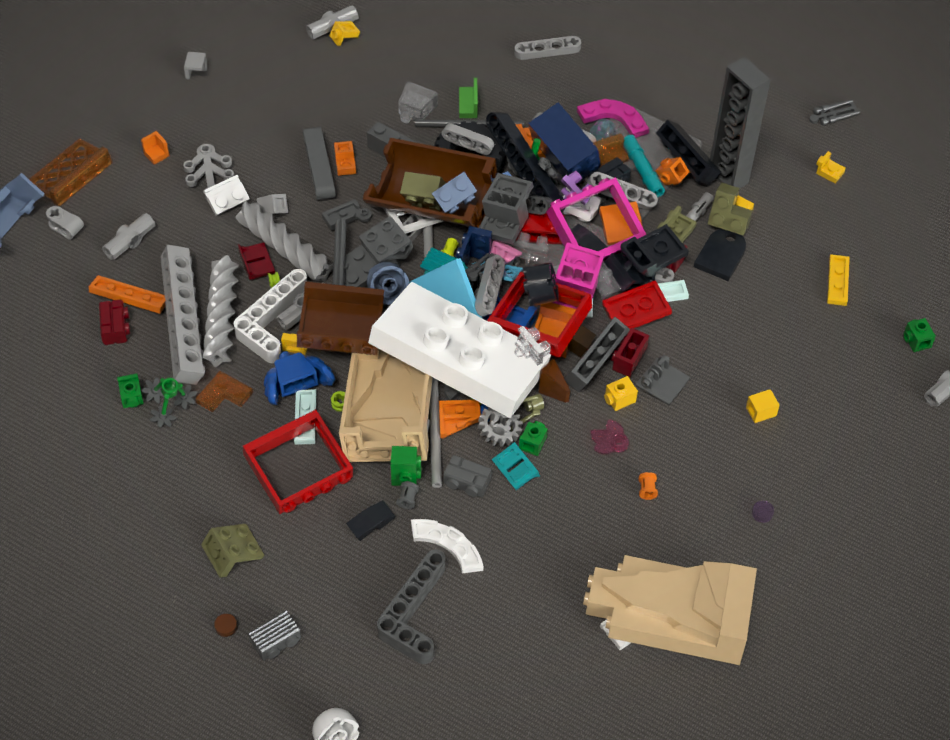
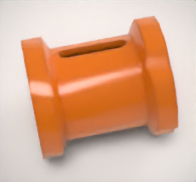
M652 472L640 474L638 478L641 483L640 498L645 500L655 499L658 496V490L655 488L657 475Z

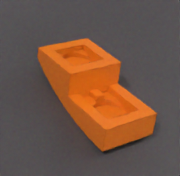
M352 141L335 142L334 149L338 176L356 174Z

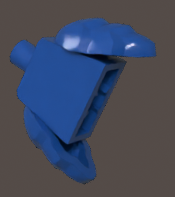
M284 351L279 355V359L274 362L275 367L271 368L264 378L265 396L271 405H276L279 400L280 391L282 397H285L297 391L319 385L318 382L324 386H331L335 383L336 379L331 368L320 358L315 356L304 357L299 352L291 355L290 352Z

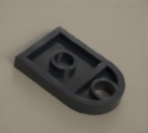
M725 229L714 231L696 258L693 267L729 281L745 253L746 241L744 237ZM727 237H732V238H734L735 240H734V241H728L726 238H727Z

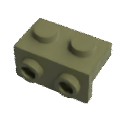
M678 205L668 213L666 220L661 222L657 229L667 224L683 243L695 229L697 222L681 214L682 207Z

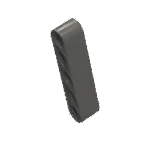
M321 126L302 129L316 199L335 198V188Z

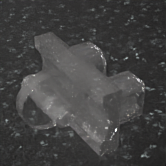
M521 232L517 241L515 240L513 247L522 252L519 258L526 259L525 265L530 266L531 261L538 262L539 256L548 258V238L538 236L536 245L530 244L531 235Z
M602 262L596 286L602 298H606L621 289L612 275V270L608 269L604 262Z
M522 326L518 328L520 334L515 342V355L517 357L524 356L526 359L531 357L537 366L542 364L543 357L550 353V344L547 341L539 344L536 342L540 339V333L536 327L526 329Z

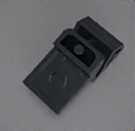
M665 224L639 239L633 237L623 242L620 246L623 254L611 253L602 263V272L618 293L621 294L655 281L657 271L688 255L689 251L671 228Z

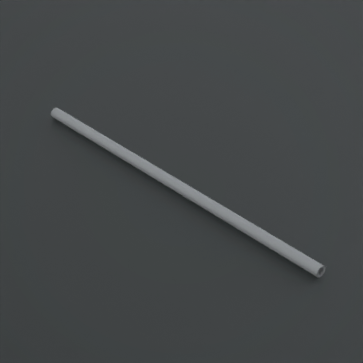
M432 225L423 228L424 258L428 251H430V248L433 247ZM433 378L429 405L432 487L440 488L442 487L439 386L438 380Z

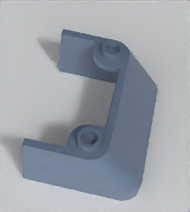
M22 173L0 189V242L2 241L1 238L24 213L28 215L35 208L34 202L44 195Z

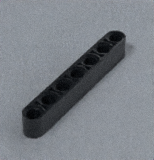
M504 112L489 113L486 117L487 127L520 178L533 182L531 195L549 197L552 201L557 199L564 200L547 172L538 164V158L511 117ZM543 203L538 204L540 207H546Z

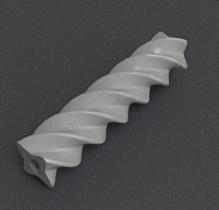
M247 201L243 203L241 211L235 217L241 225L249 228L255 236L261 238L282 257L288 259L296 268L304 270L309 278L320 282L327 280L329 272L333 269V264L329 265L327 263L325 254H314L313 246L310 243L301 244L299 234L287 233L285 223H274L272 213H261L259 203L248 204Z
M225 255L220 260L212 261L211 264L212 272L210 275L209 303L207 306L208 318L205 324L206 335L202 358L209 360L214 367H218L222 362L232 361L226 353L227 349L233 345L227 335L234 330V326L230 323L229 318L236 311L231 307L230 303L237 298V295L232 290V286L238 282L233 271L240 265L232 262L228 255Z

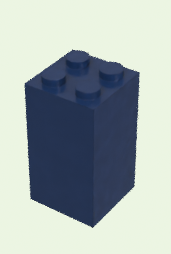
M559 102L528 123L532 140L535 138L541 140L539 149L562 177L565 175L569 176L574 171H577L582 177L577 183L579 184L583 181L584 177L601 166L598 148Z

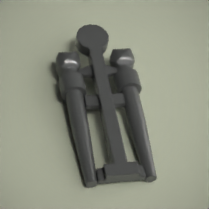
M852 99L830 105H822L820 108H814L813 112L815 114L810 116L809 121L816 124L821 120L820 123L824 126L827 123L831 124L837 120L859 114L860 110L857 109ZM850 103V107H846L836 111L833 110L834 108Z
M542 157L538 163L540 167L554 180L561 183L563 187H566L561 182L562 175L548 160Z
M487 253L476 263L471 264L465 270L468 279L476 281L478 275H480L479 281H481L482 271H484L486 264L485 260L497 254Z

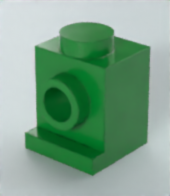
M138 374L117 377L123 408L143 405Z
M539 421L534 423L528 422L523 434L519 438V448L522 451L538 456L547 438L548 428H545V425Z

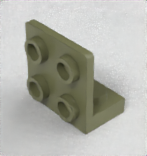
M246 524L211 528L201 544L219 577H227L237 562L258 560L264 557V553Z

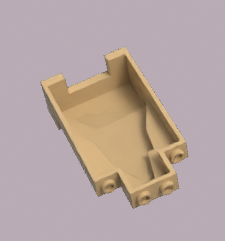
M379 348L377 355L352 353L339 429L342 451L349 462L391 461L392 446L417 447V455H421V461H427L429 448L427 422L433 377Z
M624 555L623 563H618L617 571L595 567L594 575H589L587 588L591 589L590 593L585 592L583 605L587 606L586 615L607 619L605 628L609 629L608 638L740 665L747 641L757 568L733 563L705 561L703 565L686 568Z

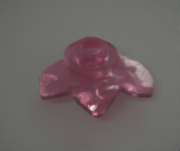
M609 419L606 430H591L592 440L597 443L594 450L601 454H609L613 451H626L629 447V440L623 434V427L616 421Z

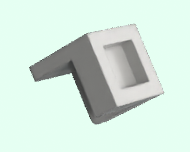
M188 52L184 65L186 79H190L192 70H207L206 53Z
M271 194L257 198L261 213H288L286 194Z

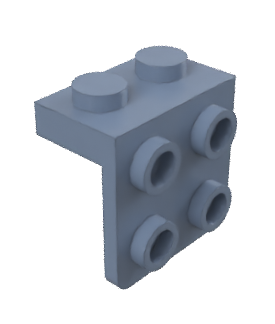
M465 172L434 191L432 195L442 208L443 213L453 214L459 210L458 205L461 203L466 205L474 200L477 190Z

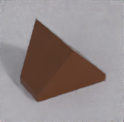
M553 359L541 369L539 393L566 403L569 402L570 389L555 359Z

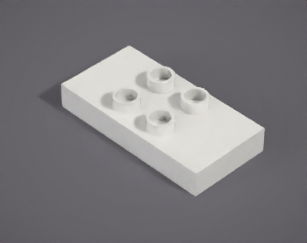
M413 282L404 289L373 324L368 342L508 418L513 416L539 381L541 369L549 363L551 357L550 353L505 331L499 324L488 322L467 311L464 306L452 303Z

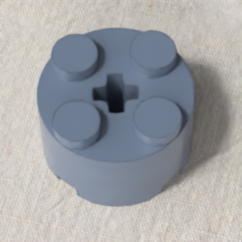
M382 262L375 265L369 270L367 276V287L383 289V303L391 305L409 285V279L405 272L392 262ZM387 280H390L389 286L386 287L385 283H387Z

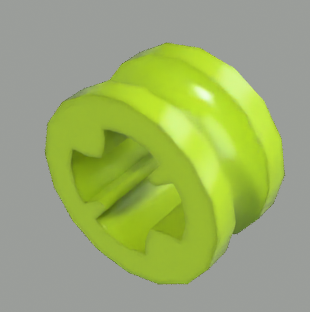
M275 272L273 275L268 273L271 288L280 281L278 272Z
M337 391L331 396L332 408L338 412L343 411L345 392Z

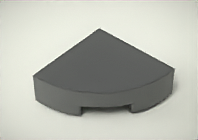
M446 384L444 385V395L447 400H455L461 394L460 391Z

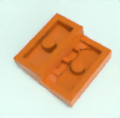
M629 202L642 225L637 202ZM617 204L600 206L599 213L607 245L616 244L633 236Z

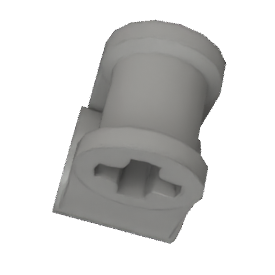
M52 206L46 211L50 229L67 239H72L84 226L83 221L78 216L65 211L61 207Z

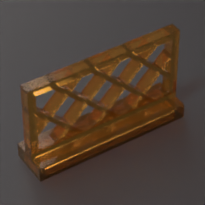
M79 138L29 180L45 196L51 198L55 205L61 206L112 164V160L107 148L102 146L99 149ZM80 146L84 147V150L75 151ZM84 155V158L75 160V157ZM65 158H71L70 161L62 162ZM71 166L68 170H62V167ZM58 168V171L49 173L50 170ZM57 177V180L48 182V178ZM44 179L43 183L36 184L38 180Z

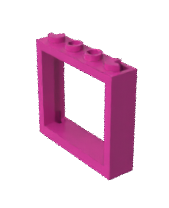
M616 177L611 180L608 178L603 179L595 187L589 185L581 193L573 192L566 197L567 199L562 201L557 199L550 204L551 206L546 213L564 247H566L567 242L578 245L560 210L609 189L633 236L598 251L605 253L603 261L611 253H622L620 246L623 242L633 237L639 239L646 235Z

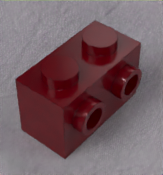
M631 328L627 336H624L621 340L619 350H615L611 361L614 362L612 370L631 377L647 350L650 335Z

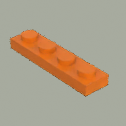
M98 275L89 285L90 293L113 300L121 299L123 303L161 314L166 307L165 295Z

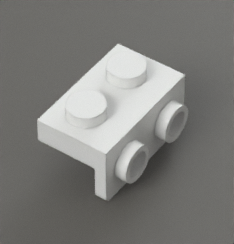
M593 195L585 205L579 201L574 205L566 207L562 213L574 215L581 221H590L598 213L601 198Z

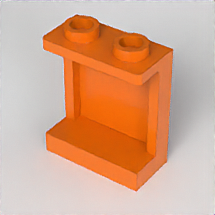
M555 303L541 304L540 313L533 330L558 338L576 309ZM568 346L566 347V349L560 357H567L569 351Z

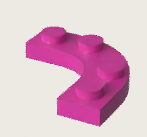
M602 99L577 106V113L584 124L598 119L612 118L620 121L629 134L634 135L635 138L649 134V127L640 113L626 103Z

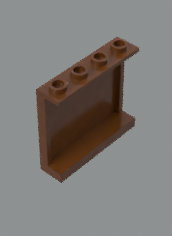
M305 281L299 331H297V347L377 355L378 348L368 342L373 324L382 315L384 290Z

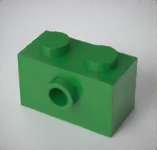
M392 446L390 463L391 486H400L405 481L417 484V479H421L422 470L421 455H417V447Z

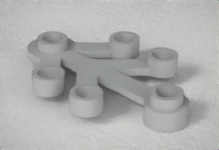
M211 144L200 145L197 148V156L192 160L184 162V171L192 173L202 160L204 164L194 174L186 176V185L189 187L196 186L197 181L204 174H206L207 180L206 189L215 185L213 173L221 176L224 180L233 177V170H224L211 163V159L221 163L222 167L228 168L232 165L231 157L219 155Z

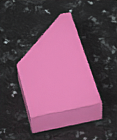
M493 240L491 253L500 255L505 260V265L522 255L521 251L501 241Z

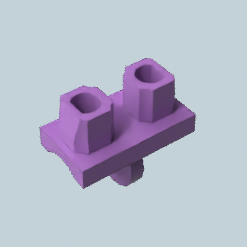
M574 171L569 176L565 175L561 180L571 191L569 192L565 187L561 190L565 195L564 200L567 199L566 197L573 192L581 193L585 188L583 187L580 190L576 185L582 179L577 171ZM590 197L580 202L585 205L590 200Z

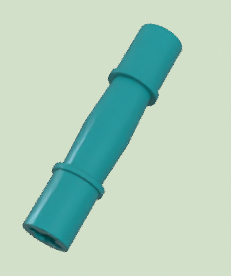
M634 135L624 137L622 145L642 177L643 184L646 185L649 191L655 193L657 197L662 196L665 188L659 180L658 174L654 172L650 162L644 155L643 148L639 145Z

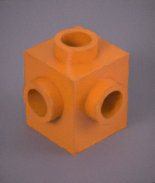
M681 157L666 158L660 162V166L655 170L664 185H677L690 172Z

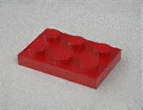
M656 280L602 300V305L610 321L616 317L629 329L637 328L672 314V309Z

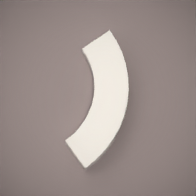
M411 520L414 542L424 541L442 546L456 558L462 573L483 571V563L479 552L459 530L434 520Z

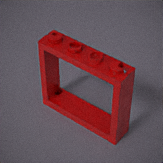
M521 271L487 321L499 324L505 331L560 358L592 308L591 294L556 283L559 291L558 301L578 307L557 338L505 320L525 291L523 282L527 281V279H524V273Z
M316 409L243 445L245 459L279 515L284 512H291L297 505L303 502L308 503L318 494L328 493L334 486L340 483L345 484L353 477L352 465ZM315 428L341 470L280 500L255 457Z

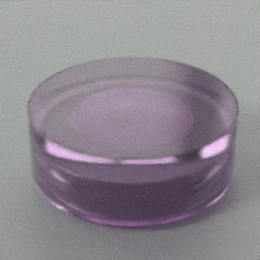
M758 501L754 504L752 515L755 520L765 523L772 519L774 507L771 503Z

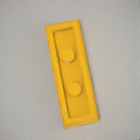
M830 254L827 304L847 306L849 257Z

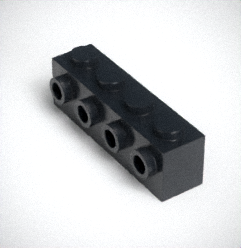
M667 119L656 132L662 144L672 151L671 154L675 158H682L688 170L692 173L693 179L699 184L705 183L710 185L721 173L720 169L678 123Z

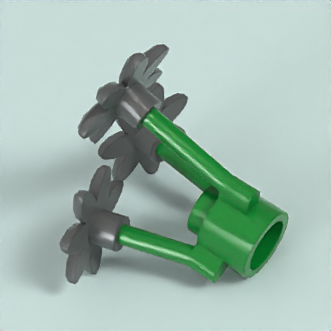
M157 377L153 383L145 380L148 388L141 390L143 393H149L146 401H150L154 397L155 402L159 403V396L164 397L163 407L159 406L158 411H150L154 416L150 418V421H158L157 425L159 428L163 424L171 427L170 421L176 420L175 416L170 415L172 409L167 410L169 398H178L175 400L174 406L182 403L183 409H186L188 403H196L192 397L198 394L197 391L190 392V384L184 390L181 383L178 384L174 378H161L160 383Z

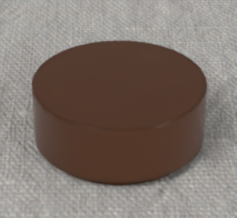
M221 614L216 618L214 626L218 635L228 637L236 632L237 622L233 615Z

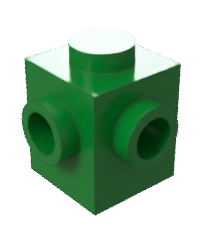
M926 318L914 319L908 322L903 333L904 340L909 343L913 352L932 348L936 337Z

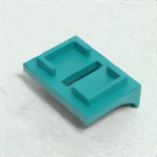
M515 442L492 459L515 490L532 478L540 477L538 470ZM522 459L524 460L522 463H520L518 466H516L513 470H511L510 472H508V470H509L510 468H512L514 465H516V464H517L518 462H520Z

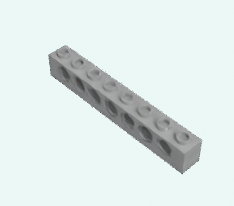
M166 245L160 257L173 378L179 383L197 385L205 374V366L202 364L203 350L200 347L201 334L198 329V304L195 302L196 288L193 287L194 272L191 270L192 257L190 256L189 248Z

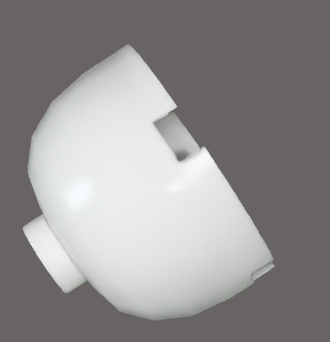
M331 708L322 712L316 718L312 734L314 740H356L359 736V725L347 710Z

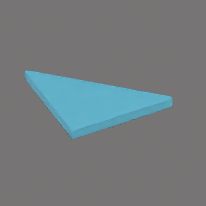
M461 258L455 259L409 282V284L413 282L452 303L460 304L467 311L482 318L475 309L476 299Z

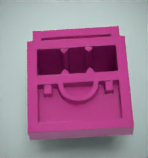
M567 242L555 282L590 293L592 300L605 253ZM560 301L552 302V303H555V304H559V305L571 307V308H574V309H577V308H578V307H575V306H572V305H569V304H566V303H563V302H560Z

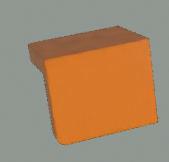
M157 131L141 139L144 155L154 165L169 157L167 142Z

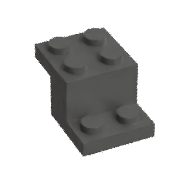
M497 173L482 200L485 217L479 228L492 231V239L514 244L529 216L526 200L533 189V182Z

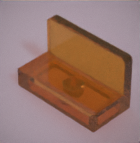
M621 133L593 142L598 148L601 166L616 157L623 161V163L629 161V157L623 149L624 137Z

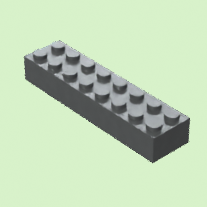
M745 56L726 68L710 156L711 161L721 171L716 179L721 183L738 188L749 183L771 81L766 74L759 70Z

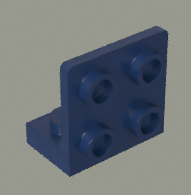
M470 226L468 232L463 234L462 248H458L456 258H461V261L467 266L471 257L480 259L487 253L490 254L492 231Z

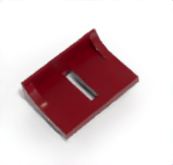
M264 242L252 246H241L238 244V251L249 280L266 276L268 273H275Z

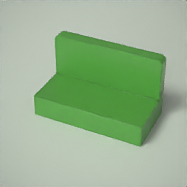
M474 78L473 87H459V118H477V78Z

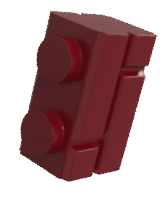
M121 299L112 300V302H100V331L103 344L126 343L127 334H130L129 322L126 323V319L129 318L128 307H124L123 300Z

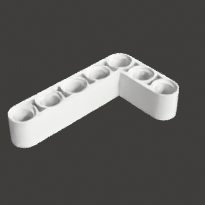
M302 269L291 271L234 321L236 338L269 363H274L279 359L281 346L280 341L263 328L294 302V298L297 295L304 293L307 275Z

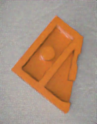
M476 400L439 401L440 438L450 436L479 422L480 402Z

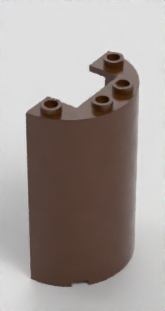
M390 138L383 150L388 162L387 167L382 171L379 185L375 187L374 184H370L368 190L364 192L363 200L366 204L465 226L476 227L482 223L485 217L482 200L490 188L493 178L497 175L495 158ZM405 172L440 176L446 183L465 172L477 190L474 200L466 205L461 203L458 205L459 210L453 214L443 213L441 209L440 211H434L427 207L411 206L400 194Z

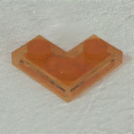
M219 371L197 396L196 403L211 412L219 406L224 398L242 407L253 394V389Z

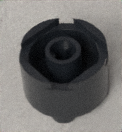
M552 263L523 267L524 277L527 279V281L523 282L525 293L530 294L528 295L530 306L552 303L559 300L558 285L555 282L556 274Z

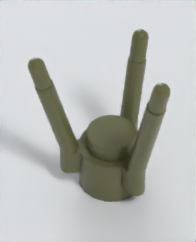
M540 394L526 397L521 403H524L527 412L531 411L532 413L520 421L524 424L531 418L540 415V410L544 409V401Z

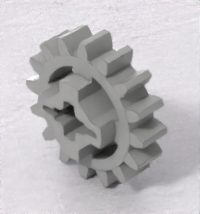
M490 407L488 410L484 409L478 419V429H482L480 436L486 435L485 441L492 440L493 446L499 443L503 447L505 442L510 446L513 441H517L522 432L521 426L523 422L518 421L520 414H513L511 418H508Z

